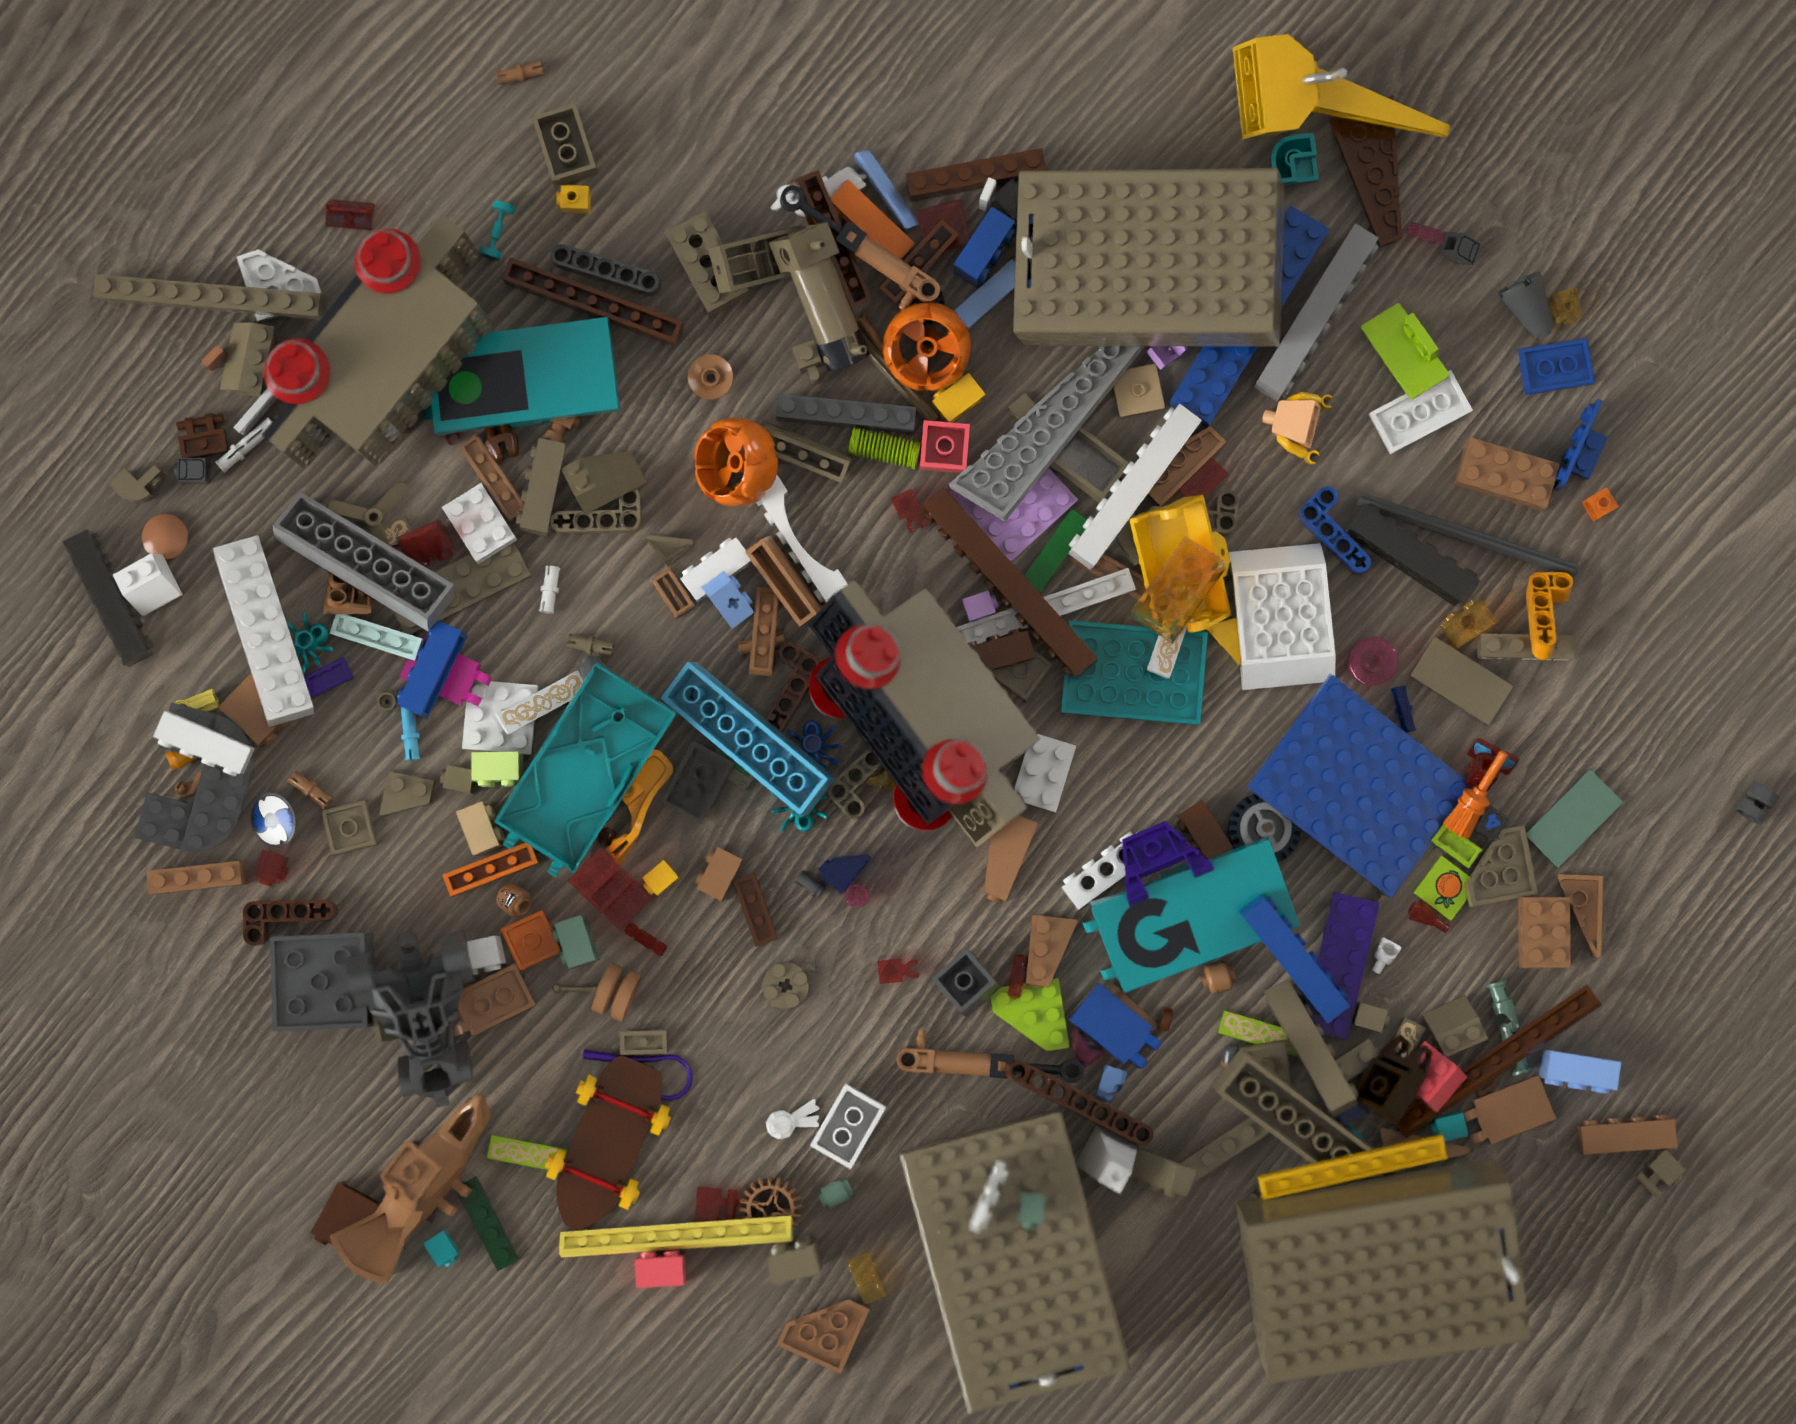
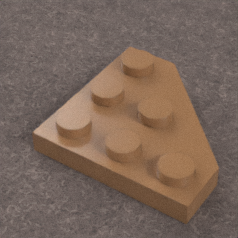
M848 1298L786 1322L776 1345L841 1374L870 1308Z

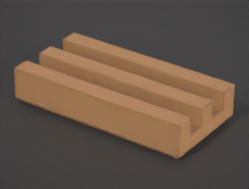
M670 567L651 579L676 619L695 607ZM669 574L688 602V605H683L666 579V575ZM661 579L680 607L679 611H676L657 582Z

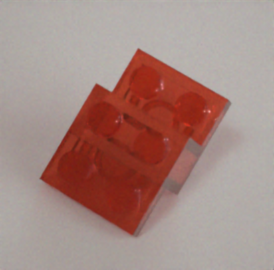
M601 847L568 880L600 914H604L620 931L653 898L638 881Z

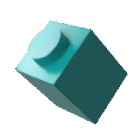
M1460 1111L1440 1115L1432 1120L1433 1124H1430L1432 1136L1442 1134L1444 1142L1469 1136L1464 1115Z
M447 1229L423 1243L438 1267L444 1264L447 1268L458 1261L456 1256L461 1251Z

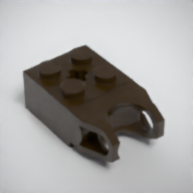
M1401 1035L1394 1038L1384 1047L1377 1059L1373 1057L1355 1087L1359 1095L1356 1097V1101L1360 1108L1398 1125L1427 1077L1433 1054L1427 1046L1422 1045L1414 1050L1411 1055L1407 1056L1409 1042ZM1402 1042L1400 1051L1396 1053L1397 1045ZM1425 1052V1059L1420 1063L1421 1055Z

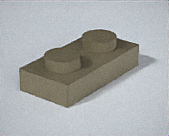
M667 1030L620 1031V1055L668 1053Z

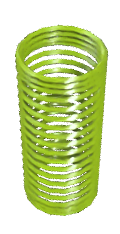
M856 426L853 428L848 455L855 457L858 455L861 457L863 454V458L867 455V459L871 456V460L875 457V461L879 458V462L883 459V463L887 460V464L891 461L892 465L895 462L896 466L899 463L900 467L903 464V467L907 465L909 469H916L921 450V441L915 440L913 445L912 439L907 454L909 438L906 441L903 453L905 437L902 440L899 452L901 436L898 439L895 451L897 435L894 438L891 450L893 434L890 437L887 449L889 434L886 436L883 448L885 433L882 435L879 447L881 432L878 434L875 446L877 431H875L870 449L873 430L870 432L866 448L869 429L866 431L862 447L865 428L862 430L860 442L861 428Z

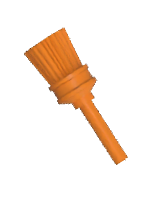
M1500 750L1479 785H1475L1473 789L1465 788L1463 790L1462 796L1458 798L1459 803L1443 823L1450 831L1463 838L1471 837L1479 817L1485 813V809L1490 805L1486 797L1488 794L1487 789L1508 757L1506 752Z

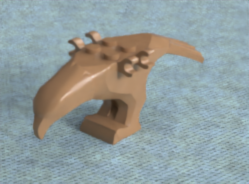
M478 1093L474 1097L468 1098L450 1116L438 1132L424 1141L420 1147L413 1142L406 1141L401 1150L381 1173V1179L385 1182L383 1188L386 1191V1195L376 1212L330 1235L333 1248L346 1266L356 1275H360L367 1280L370 1279L377 1284H388L398 1264L404 1243L437 1207L452 1217L458 1210L453 1204L444 1199L450 1189L453 1188L466 1198L473 1191L461 1182L459 1178L464 1173L469 1156L473 1152L490 1118L491 1112L484 1095Z

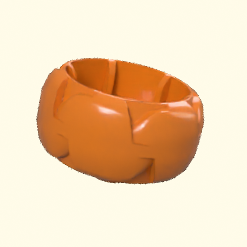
M924 302L909 305L894 316L885 332L882 350L886 366L889 367L892 375L900 383L917 391H937L952 385L961 377L971 356L972 341L966 323L954 310L943 304ZM925 320L937 321L948 329L949 335L941 338L939 332L935 329L929 328L924 330L923 323H925ZM902 333L918 342V354L908 364L906 363L907 359L902 357L900 352ZM926 340L931 341L932 343L928 345L926 344ZM937 349L954 354L951 362L944 369L938 372L931 370L927 373V357L933 356Z
M724 418L712 423L711 428L704 431L700 436L694 452L695 476L703 493L724 506H748L761 500L765 496V491L773 486L778 471V458L774 449L775 443L770 433L762 425L747 418ZM729 450L731 454L729 455L727 460L728 466H726L727 451ZM732 472L744 473L742 481L734 488L730 482Z

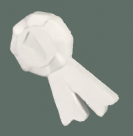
M815 1099L810 1100L791 1114L784 1110L772 1112L766 1121L768 1133L776 1139H784L790 1137L795 1127H819L817 1122L819 1119L818 1115L807 1116L820 1109L815 1105Z

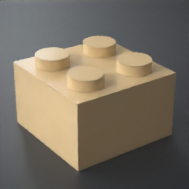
M481 801L456 811L472 855L480 857L505 847L503 841H505L506 837L502 827L499 828L494 822L497 813L493 805L490 806V804Z

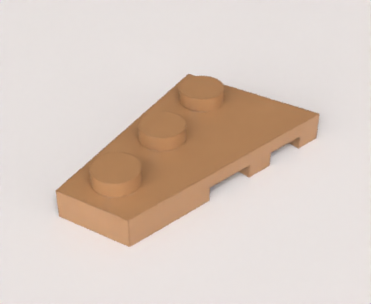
M1032 915L1026 985L1049 988L1079 920Z

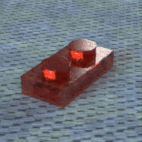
M1211 458L1179 492L1184 497L1204 495L1205 498L1228 473Z

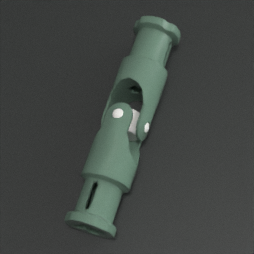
M1507 980L1486 985L1492 995V1007L1502 1035V1042L1520 1030L1513 1001L1509 998L1507 992ZM1504 1015H1507L1511 1021L1504 1023ZM1526 1057L1512 1066L1513 1071L1511 1074L1514 1076L1532 1071V1067L1528 1065Z

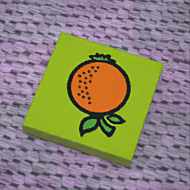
M1441 855L1413 891V894L1449 921H1452L1468 899L1465 883L1470 876Z

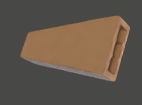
M1018 815L990 838L984 893L988 894L987 899L1000 904L1001 900L1006 902L1038 823Z

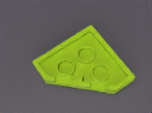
M1059 978L1052 979L1049 988L1028 986L1026 983L1001 987L990 997L993 1013L1044 1050L1052 1051L1070 1048Z

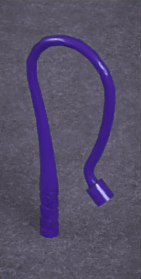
M585 1049L583 1052V1059L600 1060L603 1062H611L620 1056L618 1054L588 1051ZM626 1056L638 1062L676 1060L685 1067L688 1075L685 1088L676 1095H662L660 1100L672 1101L679 1099L688 1092L692 1085L693 1075L691 1067L679 1056Z

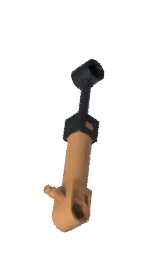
M790 185L783 190L780 196V204L784 210L794 212L800 209L819 223L828 222L830 230L838 235L835 239L837 246L852 256L853 254L900 285L899 288L905 291L906 294L901 300L899 309H906L914 298L924 303L933 302L938 297L940 286L935 279L917 267L908 265L867 237V233L851 222L847 221L844 227H841L805 202L806 199H804V193L800 187ZM789 193L796 194L798 202L796 204L788 203L786 195ZM922 286H931L933 295L930 297L925 296L922 293Z
M918 1030L916 1048L908 1047L902 1049L898 1053L897 1064L899 1068L907 1072H934L1007 1078L1004 1071L1005 1066L1008 1062L1013 1061L1015 1056L1011 1054L926 1049V1031ZM905 1053H912L914 1055L915 1063L913 1065L905 1066L902 1063L901 1058ZM1067 1059L1060 1065L1027 1063L1047 1074L1060 1075V1077L1070 1083L1080 1081L1084 1075L1083 1065L1075 1059ZM1070 1064H1075L1079 1070L1078 1074L1072 1078L1068 1077L1065 1072L1066 1067ZM1015 1065L1012 1069V1074L1013 1072H1022L1021 1066Z

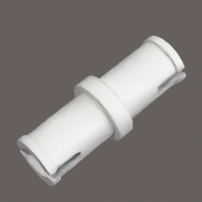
M546 566L544 584L540 589L542 598L539 612L554 614L556 594L559 593L557 584L560 568Z

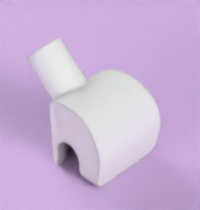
M1381 938L1374 953L1377 961L1372 970L1380 974L1385 965H1390L1394 961L1402 947L1386 938Z

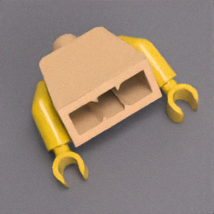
M1299 392L1287 397L1286 400L1279 401L1276 411L1265 410L1263 423L1273 425L1272 433L1276 435L1277 442L1287 452L1300 458L1304 457L1306 463L1312 465L1316 463L1310 460V455L1313 453L1316 456H1320V454L1315 450L1307 451V448L1311 449L1320 410L1325 411L1332 407L1325 405L1323 400H1331L1332 396L1327 394L1320 398L1317 394Z

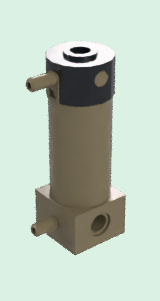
M828 222L806 225L769 242L780 273L790 272L827 371L851 366L868 357L870 352L861 329L857 325L831 257L839 253Z

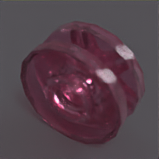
M1379 637L1365 638L1356 643L1350 650L1347 660L1348 669L1352 677L1360 684L1367 686L1381 685L1392 679L1399 663L1398 654L1394 646L1384 638ZM1370 655L1378 659L1376 668L1368 665L1367 660Z

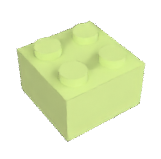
M471 752L472 781L477 782L478 786L495 787V783H501L504 787H515L524 774V754L520 752Z

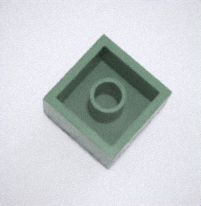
M579 915L554 923L556 929L552 931L556 943L559 942L562 946L563 951L559 953L563 965H568V968H576L600 960L586 915Z

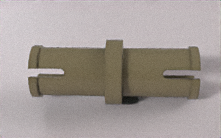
M568 634L567 640L569 643L566 642V648L586 651V654L590 655L597 653L609 657L613 656L614 650L611 649L615 648V642L597 640L594 636L587 638Z

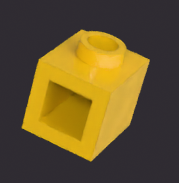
M561 185V192H557V206H560L562 213L590 214L591 190L589 186Z

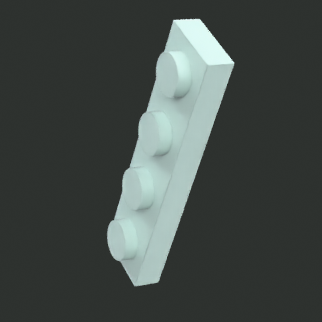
M346 614L335 615L329 633L414 661H418V652L424 643L422 638Z

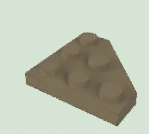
M1525 825L1498 831L1465 883L1469 907L1538 894Z

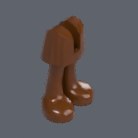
M509 424L499 426L501 432L499 435L495 426L485 427L488 437L485 445L496 463L504 460L503 450L499 444L501 442H505L510 458L519 456L517 433H512Z

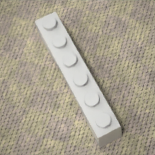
M776 475L773 486L765 491V496L756 504L758 507L760 505L764 506L767 511L764 514L765 518L771 526L775 524L779 532L776 535L783 545L787 543L792 551L789 552V555L794 563L798 564L800 562L804 571L801 573L807 583L813 582L817 589L814 591V594L819 602L825 601L826 603L834 593L846 586L847 582L838 569L832 571L819 564L797 541L786 515L785 497L789 494L778 475Z

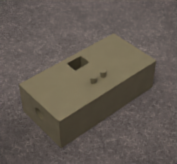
M802 226L789 227L708 248L719 293L731 292L791 276L790 272L780 273L769 242L798 230ZM755 241L759 250L754 252L752 242Z

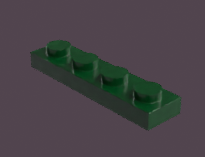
M477 1176L464 1182L473 1191L467 1198L459 1193L458 1195L496 1270L499 1271L518 1261L519 1258Z

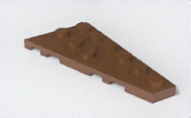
M1394 95L1387 98L1394 100ZM1340 117L1329 119L1328 122L1374 235L1379 237L1377 240L1379 248L1401 240L1402 228L1399 207L1400 194L1395 128Z

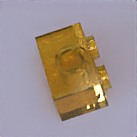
M1474 599L1462 606L1463 612L1458 615L1453 612L1443 619L1445 624L1440 626L1454 649L1460 648L1497 623L1482 599L1478 602H1475ZM1463 617H1469L1472 620L1473 625L1470 629L1462 625Z

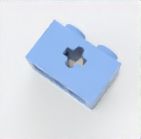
M723 571L702 586V589L733 629L754 613L750 607V604L753 602L745 591L740 593L738 589L741 585L734 576L729 578L725 571Z

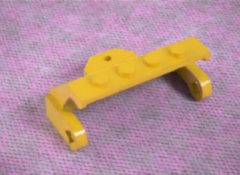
M1204 495L1183 497L1167 506L1143 512L1129 519L1156 630L1161 629L1177 583H1181L1199 592L1190 620L1186 621L1188 632L1205 630L1232 615L1223 577L1227 576L1230 565L1228 548L1225 538L1217 531H1212Z

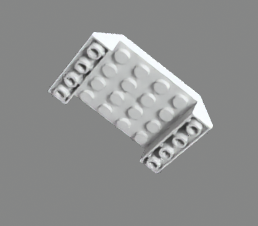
M1321 543L1228 552L1230 557V576L1232 575L1240 645L1242 690L1323 683L1329 674L1335 676L1336 655L1326 562Z

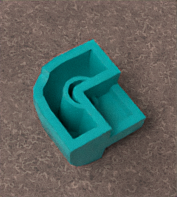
M1314 132L1291 135L1282 138L1275 145L1271 153V168H1278L1284 187L1318 182Z

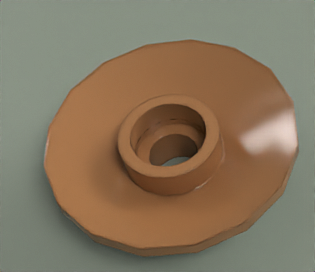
M707 354L700 356L692 362L688 370L687 380L690 389L695 395L702 399L715 400L721 398L730 390L733 384V372L731 366L724 358L718 355ZM709 375L715 376V380L713 382L707 381V377Z

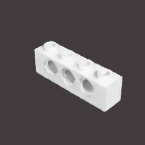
M1131 831L1119 839L1121 841L1119 846L1114 848L1111 845L1102 851L1101 855L1103 857L1097 862L1092 859L1083 865L1084 871L1078 876L1072 873L1063 880L1065 885L1061 888L1077 910L1125 876L1124 862L1119 858V852L1123 849L1122 839L1133 835ZM1104 862L1112 865L1113 871L1109 876H1105L1100 872V866ZM1085 876L1091 877L1094 881V886L1089 890L1081 886V880Z

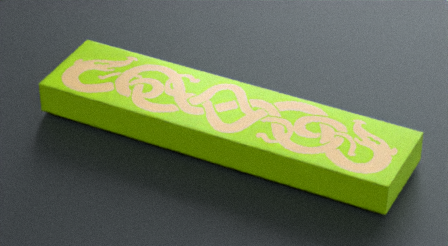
M1223 1011L1217 1033L1253 1044L1286 1040L1287 1053L1297 1056L1281 1027Z
M491 1135L487 1158L548 1170L544 1167L549 1155L554 1156L557 1148L565 1151L567 1154L568 1149Z

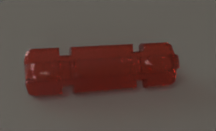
M634 923L627 925L624 931L625 934L635 937L634 940L648 949H653V952L659 956L665 953L667 945L661 941L658 942L655 937L643 929L639 930V927Z
M1023 954L1014 956L1013 965L1015 966H1012L1009 982L1011 986L1009 985L1008 996L1013 999L1020 998L1022 995V988L1020 987H1023L1026 973V968L1024 967H1027L1028 958Z

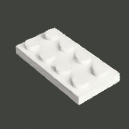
M1451 370L1448 371L1450 374L1449 378L1414 400H1410L1407 394H1404L1368 414L1390 455L1473 411Z

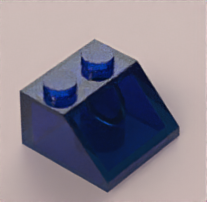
M865 854L835 857L831 861L826 859L818 869L821 871L819 877L842 895L871 860V857Z

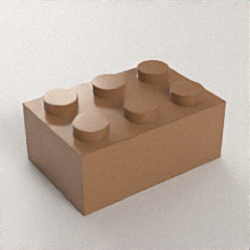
M1570 897L1518 898L1519 968H1571Z

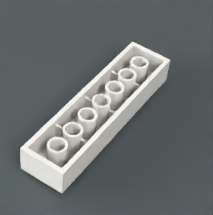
M253 536L213 548L218 570L268 726L272 727L314 714V707L259 536Z

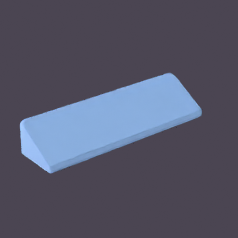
M869 150L855 153L856 163L862 172L867 175V179L903 231L909 233L920 225L919 221Z

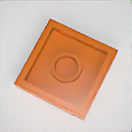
M540 910L500 929L519 971L551 958L562 951L559 943L555 941L553 929L544 910Z

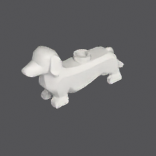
M845 167L829 179L824 176L822 180L829 196H831L846 180H849L862 191L866 187L865 182L862 180L866 179L867 175L858 174L853 168ZM783 185L778 189L777 199L770 207L771 210L778 211L782 209L780 196L783 190L790 185ZM789 193L786 195L788 203L796 204L798 202L796 194ZM800 209L794 211L798 216L805 217L804 212Z

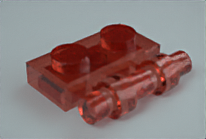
M698 1186L695 1222L735 1220L736 1207L739 1206L737 1190L728 1189V1197L721 1198L722 1188ZM720 1205L727 1206L726 1219H719Z

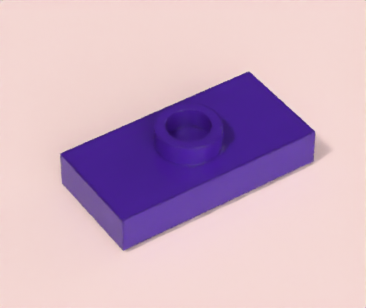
M342 657L304 676L308 692L311 698L314 699L354 679V676L345 657Z

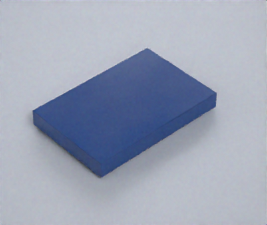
M1587 338L1517 350L1525 395L1595 384Z

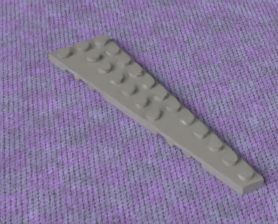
M1099 346V350L1092 357H1087L1082 362L1083 365L1065 377L1031 408L1024 417L1019 419L1011 431L997 439V443L989 451L985 450L976 463L972 466L969 465L950 482V488L1005 522L1145 346Z

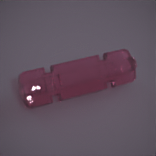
M1410 222L1407 228L1408 235L1414 237L1417 235L1420 239L1434 243L1438 241L1441 245L1446 235L1445 231L1441 233L1438 229L1424 225L1421 227L1418 223Z

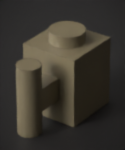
M814 339L792 347L800 373L808 371L811 383L814 385L819 384L820 377L817 368L822 366V361Z
M1659 1149L1644 1164L1652 1173L1647 1176L1641 1170L1635 1177L1657 1197L1662 1192L1656 1185L1659 1181L1664 1185L1670 1186L1672 1184L1674 1186L1684 1177L1682 1173L1686 1169L1666 1149Z

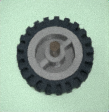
M1256 794L1244 798L1235 806L1230 815L1228 836H1230V843L1234 848L1266 836L1270 840L1277 862L1288 858L1297 848L1298 842H1300L1302 830Z

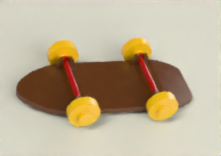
M620 1055L608 1063L598 1080L597 1077L588 1074L585 1081H580L576 1090V1094H579L577 1103L586 1106L579 1126L567 1154L565 1151L557 1148L554 1156L549 1155L544 1167L548 1169L545 1177L555 1180L559 1172L556 1191L557 1204L563 1222L571 1229H584L594 1224L613 1208L619 1197L621 1199L618 1207L628 1210L631 1203H636L640 1193L637 1190L639 1181L630 1178L625 1186L650 1124L652 1123L650 1133L659 1136L662 1129H667L671 1119L668 1116L670 1107L661 1104L656 1112L662 1096V1077L660 1071L626 1056Z

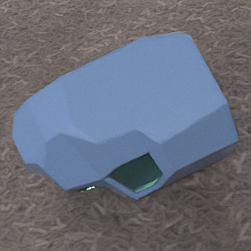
M1104 1065L1095 1098L1102 1102L1112 1101L1114 1095L1121 1092L1127 1071Z

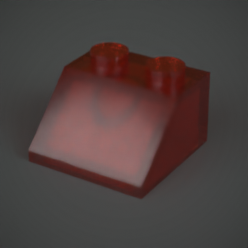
M440 520L396 537L404 555L424 567L430 566V561L435 559L442 561L452 556L451 553L456 551L446 525Z

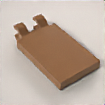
M516 963L463 989L458 1007V1016L462 1024L454 1027V1038L470 1031L473 1037L536 1006Z
M1539 1075L1472 1100L1473 1108L1462 1111L1465 1122L1477 1118L1481 1128L1479 1131L1468 1134L1471 1143L1474 1144L1488 1139L1489 1144H1494L1556 1119Z

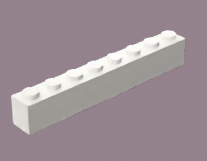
M1181 404L1176 409L1171 407L1163 417L1167 421L1162 427L1157 425L1150 435L1153 438L1150 444L1144 443L1136 453L1140 456L1135 463L1131 461L1123 471L1126 474L1123 480L1117 479L1110 488L1112 495L1108 500L1104 497L1098 504L1096 509L1099 512L1095 518L1090 515L1082 526L1086 530L1081 536L1076 534L1069 543V546L1072 548L1068 554L1091 570L1202 421Z

